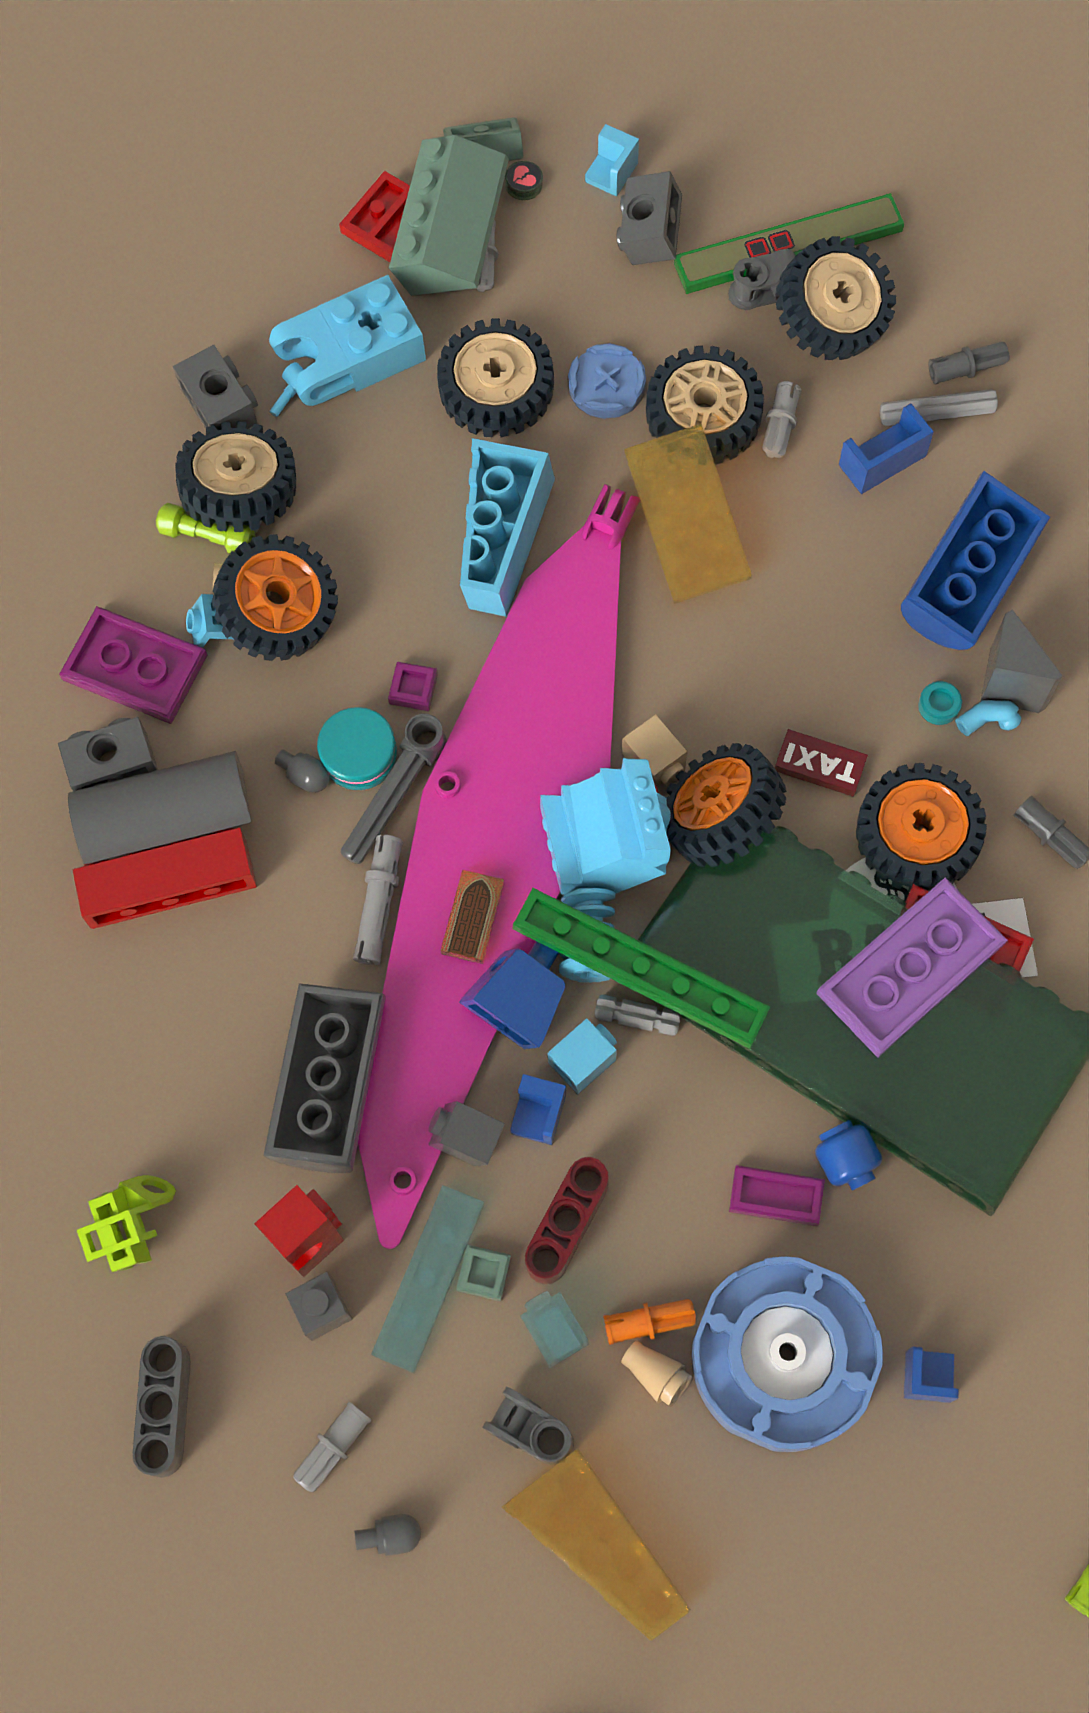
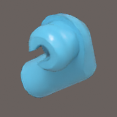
M983 700L959 716L955 722L961 733L969 736L987 722L994 721L999 722L1001 729L1012 730L1020 725L1021 716L1017 712L1019 707L1011 701Z

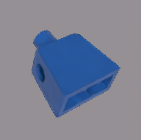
M537 941L528 954L518 948L503 952L466 992L459 1003L523 1049L540 1048L565 989L564 980L549 970L559 952Z

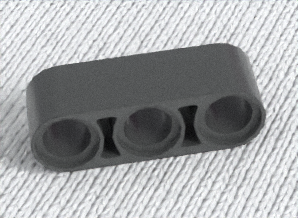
M166 1336L153 1338L147 1342L142 1350L132 1452L133 1462L139 1471L143 1474L160 1478L175 1473L182 1463L191 1363L190 1354L186 1347ZM172 1347L176 1353L175 1364L169 1370L160 1372L156 1367L157 1355L161 1350ZM168 1394L172 1400L171 1412L165 1418L157 1420L152 1413L153 1402L157 1397ZM157 1442H164L168 1448V1458L162 1466L153 1468L148 1461L149 1450Z

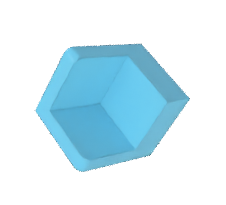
M605 124L598 135V156L586 172L585 182L617 197L627 178L630 177L638 164L639 139Z

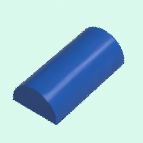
M983 471L901 603V612L905 620L922 636L941 646L957 650L973 647L1049 521L1050 516Z

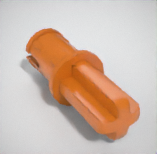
M689 1299L648 1307L647 1303H643L644 1308L603 1315L609 1345L645 1336H650V1340L655 1339L654 1334L690 1327L696 1324L694 1305Z

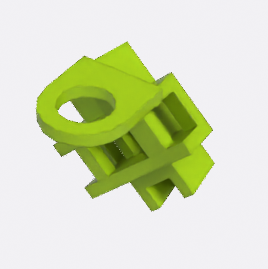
M142 1175L121 1181L117 1189L109 1193H102L88 1201L95 1223L77 1229L87 1262L106 1255L111 1271L116 1272L131 1269L135 1264L152 1261L145 1240L156 1237L157 1233L155 1229L146 1232L140 1214L172 1201L176 1192L174 1186L162 1178ZM143 1186H155L162 1189L165 1193H154ZM119 1221L122 1222L127 1240H124L118 1225ZM93 1231L97 1232L102 1247L98 1251L95 1249L90 1234Z

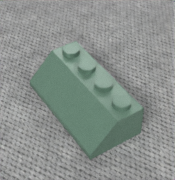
M457 135L422 140L389 265L390 271L411 296L478 288L509 158L506 154Z

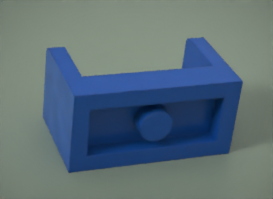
M910 403L903 407L899 423L860 446H857L852 438L843 442L839 466L857 490L863 494L926 457L934 431Z

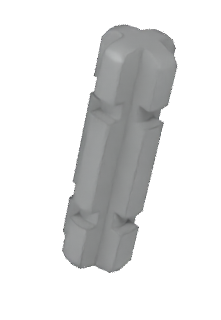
M600 995L597 1000L595 1017L598 1020L612 1022L613 1019L619 1021L618 1024L648 1031L657 1028L659 1033L671 1036L676 1035L678 1032L681 1014L672 1009L664 1008L663 1011H659L657 1006L623 999L622 1002H617L616 997Z

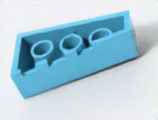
M472 438L471 452L473 456L472 468L469 471L470 492L469 504L466 506L467 528L463 543L460 587L469 609L507 617L555 481V476L549 454L546 452Z

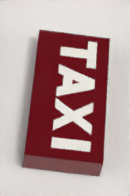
M788 729L774 768L779 773L854 797L868 755Z

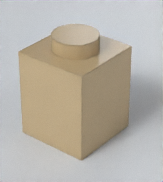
M656 714L622 738V755L627 759H647L654 784L657 787L663 783L669 786L670 783L677 781L675 776L681 770L685 772L687 750Z

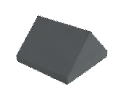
M1013 609L1005 614L990 648L980 701H1011L1021 710L1040 713L1046 709L1063 675Z

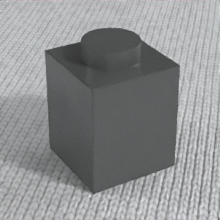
M458 1101L445 1104L444 1108L439 1107L431 1119L428 1131L432 1133V1137L428 1145L473 1166L488 1165L505 1123Z
M327 1272L285 1293L304 1335L311 1341L353 1320L333 1278Z

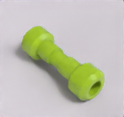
M172 503L164 504L159 509L156 518V528L160 534L173 538L181 534L195 538L198 536L209 539L210 542L225 546L229 554L232 551L234 552L238 545L245 541L249 543L255 537L254 530L251 531L249 525H243V532H234L233 525L228 526L226 532L219 531L216 522L211 528L206 527L202 524V519L195 521L186 513L182 506Z

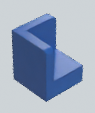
M523 1074L518 1089L519 1101L511 1125V1133L516 1136L553 1145L566 1098V1085Z
M915 1346L905 1352V1399L951 1403L959 1398V1389L953 1388L954 1354L923 1351L922 1347Z

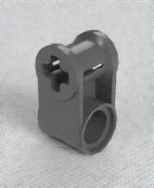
M781 249L771 254L739 260L733 271L735 281L730 285L728 292L731 303L743 310H751L756 307L776 303L780 295H776L777 286L781 282L779 280L780 276L796 256L793 250Z
M506 1386L502 1392L505 1396L492 1421H486L482 1428L516 1449L520 1448L545 1464L559 1465L565 1462L571 1456L574 1448L573 1437L568 1427L562 1421L543 1411L539 1405ZM548 1430H558L564 1435L565 1443L563 1448L554 1455L543 1453L539 1446L541 1436Z

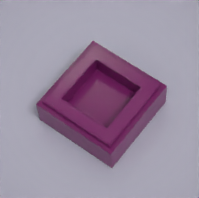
M397 662L388 696L389 704L429 711L438 676L437 668Z

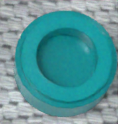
M936 681L930 683L923 689L919 698V712L929 723L935 725L948 724L958 716L962 706V697L959 690L948 682Z

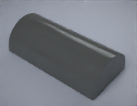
M236 751L68 793L71 824L84 864L252 822L244 773Z
M299 983L264 1150L266 1158L281 1164L327 1173H350L353 1171L386 996L383 993Z

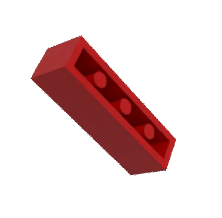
M240 827L235 829L228 828L209 833L207 836L195 839L188 838L169 843L167 846L155 849L149 848L125 854L126 856L111 860L105 859L72 869L81 916L91 929L257 888L247 841Z

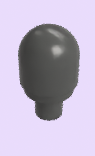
M281 750L277 754L275 764L287 770L286 777L296 786L307 792L316 793L324 790L329 784L330 773L317 758L301 752L294 756L285 750Z
M407 1514L384 1516L380 1520H375V1528L354 1531L356 1550L377 1547L378 1555L385 1554V1556L408 1553L418 1545L421 1538L419 1523Z

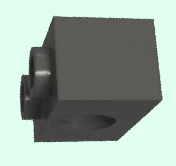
M671 171L629 177L626 180L625 195H622L620 199L622 224L617 229L616 237L619 249L625 252L632 265L676 259L682 193Z
M215 345L172 366L180 389L205 428L214 425L217 430H222L221 423L230 422L231 428H237L238 421L247 422V428L252 427L254 423L258 424L253 409L258 406L253 392L247 384L242 387L236 379L239 377V373L233 361L228 355L222 358ZM224 391L220 395H213L217 392Z
M139 717L132 719L119 718L112 721L108 727L92 732L80 731L72 734L68 740L58 743L68 781L73 791L158 770L147 732ZM117 751L112 759L100 761L101 756L105 752Z

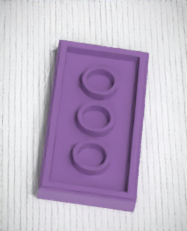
M944 878L817 990L816 994L879 1058L1002 948L1008 940Z

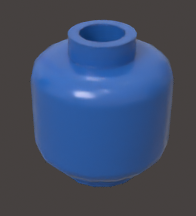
M848 1120L818 1136L821 1143L817 1145L815 1155L832 1185L841 1186L848 1183L853 1191L876 1179L872 1170L880 1166L882 1155L866 1126H853L851 1120Z

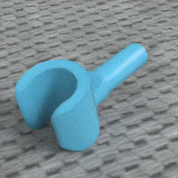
M297 362L291 363L282 374V378L288 386L269 411L275 417H278L289 400L297 393L296 378L304 370Z

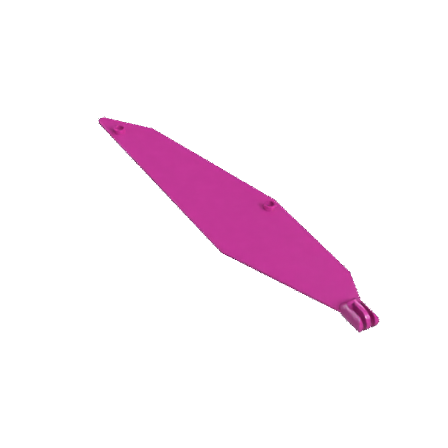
M607 484L603 485L585 525L525 579L422 791L382 992L386 996L358 1140L379 1242L386 1249H394L400 1244L442 1152L428 1145L432 1137V1133L428 1129L434 1113L439 1107L444 1108L445 1104L458 1101L464 1104L497 1029L460 1004L459 1001L503 952L515 948L521 949L527 954L530 952L536 941L513 930L512 927L532 888L555 899L558 898L560 893L556 872L552 867L551 851H549L547 846V834L542 825L543 817L540 809V795L561 796V785L570 786L595 776V774L600 772V768H610L621 541L640 502V498L633 494L630 496L617 523L616 521L621 513L626 492L616 489L602 515L611 491V486ZM446 782L455 785L450 791H444L440 788ZM483 878L491 888L492 903L478 956L473 958L448 952L446 950L461 895L468 884ZM400 1175H409L412 1178L411 1184L405 1189L398 1188L395 1184L396 1179Z

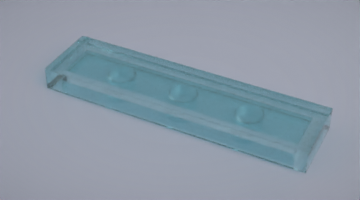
M442 1185L371 1353L373 1357L415 1373L484 1207L483 1201Z

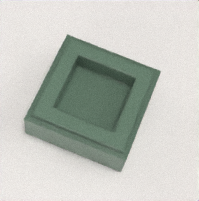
M467 1245L456 1290L501 1301L512 1258L511 1255Z

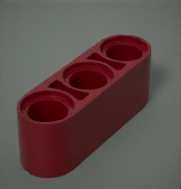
M583 1157L573 1163L530 1241L525 1253V1264L530 1277L536 1282L552 1284L563 1276L607 1193L609 1180L608 1171L600 1160L593 1157ZM584 1171L595 1172L601 1179L600 1185L593 1191L580 1189L575 1182L580 1173ZM565 1210L575 1212L580 1218L579 1225L572 1231L560 1230L554 1223L558 1213ZM542 1250L553 1251L559 1258L558 1265L549 1272L539 1271L533 1265L535 1255Z

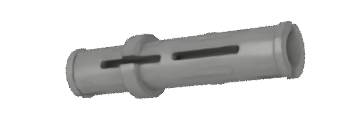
M376 836L371 870L366 872L367 893L361 916L358 940L353 955V960L362 964L380 965L391 898L394 888H397L399 884V877L396 874L403 840L395 836Z

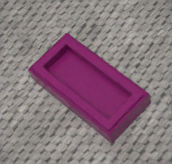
M736 1165L729 1212L818 1226L825 1179Z

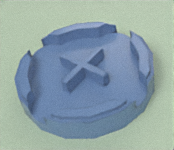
M611 343L594 345L586 349V353L582 354L579 358L577 356L572 361L568 373L570 396L576 406L590 416L603 419L620 417L632 411L643 398L646 388L644 365L626 347Z

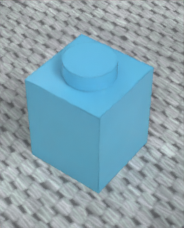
M586 1018L547 1053L548 1063L578 1095L616 1061L617 1050L614 1045L617 1044V1041L602 1024L599 1023L595 1027Z

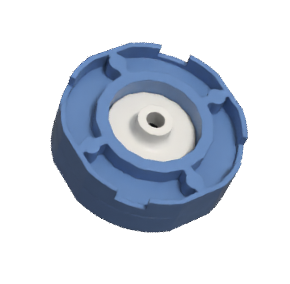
M798 1257L767 1258L764 1261L751 1264L729 1275L711 1294L692 1343L691 1357L694 1379L699 1394L713 1417L728 1432L776 1452H797L812 1449L833 1440L847 1431L866 1411L883 1365L880 1331H877L873 1317L864 1303L866 1300L861 1293L842 1275ZM780 1348H787L791 1351L793 1356L791 1361L781 1358L779 1354Z

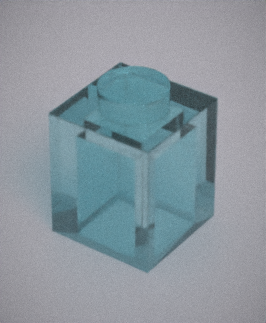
M548 1291L543 1292L524 1305L527 1312L520 1315L521 1320L549 1369L589 1345L586 1335L561 1292L552 1297Z

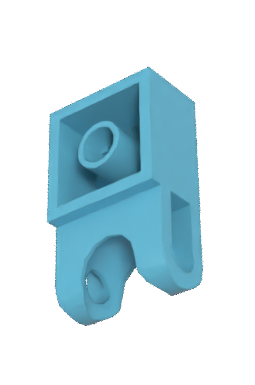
M389 275L278 324L272 329L269 343L274 352L283 360L289 361L301 357L315 359V362L302 370L296 378V392L301 401L308 406L323 403L353 388L356 392L426 361L423 334Z

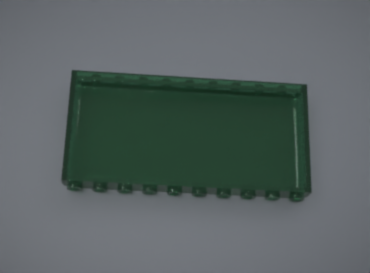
M777 826L770 834L763 832L760 836L764 841L757 847L753 843L748 845L750 852L743 857L735 853L733 862L725 864L721 859L719 866L710 867L707 863L705 867L697 866L694 862L690 863L637 940L770 1006V1009L750 1049L682 1014L681 1018L841 1121L851 1120L853 1126H866L875 1143L987 1215L992 1216L1089 1059V1014L1081 1010L1073 1011L1060 1003V998L1051 990L1041 986L1036 988L1021 979L1022 975L1012 966L1005 963L997 964L988 959L877 1058L816 993L825 982L909 910L905 908L907 903L896 895L889 893L884 895L871 887V882L862 874L856 871L848 873L835 865L834 859L823 850L818 848L809 849L798 842V837L792 831L782 826Z

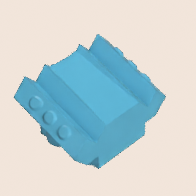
M623 758L621 769L600 768L599 773L580 783L570 786L561 785V796L540 795V809L543 817L542 825L547 834V846L549 851H551L553 859L552 867L556 872L562 895L579 888H603L619 893L666 874V865L669 862L671 852L666 828L671 814L667 807V798L656 792L647 759Z

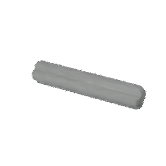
M989 389L883 402L880 406V420L882 425L885 426L896 425L900 421L903 407L910 403L925 421L989 414L996 411L998 399L996 391Z

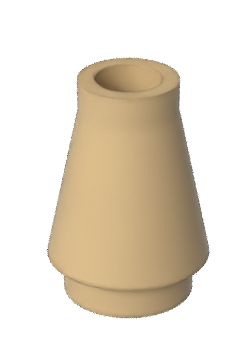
M638 1340L628 1348L621 1360V1363L634 1374L657 1403L663 1401L670 1407L683 1395L692 1379V1376L685 1371L686 1365L644 1346Z

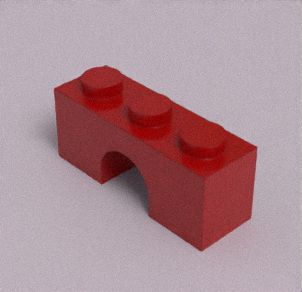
M298 1185L292 1188L254 1223L303 1277L344 1241L337 1231L342 1223L329 1205L314 1189L306 1195Z

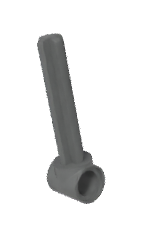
M427 713L418 714L412 717L406 724L405 737L399 745L403 751L341 848V854L350 862L361 864L376 842V836L381 834L424 765L431 766L433 762L438 760L447 739L440 721L435 716ZM425 732L436 734L435 739L429 744L422 745L416 742L417 738Z

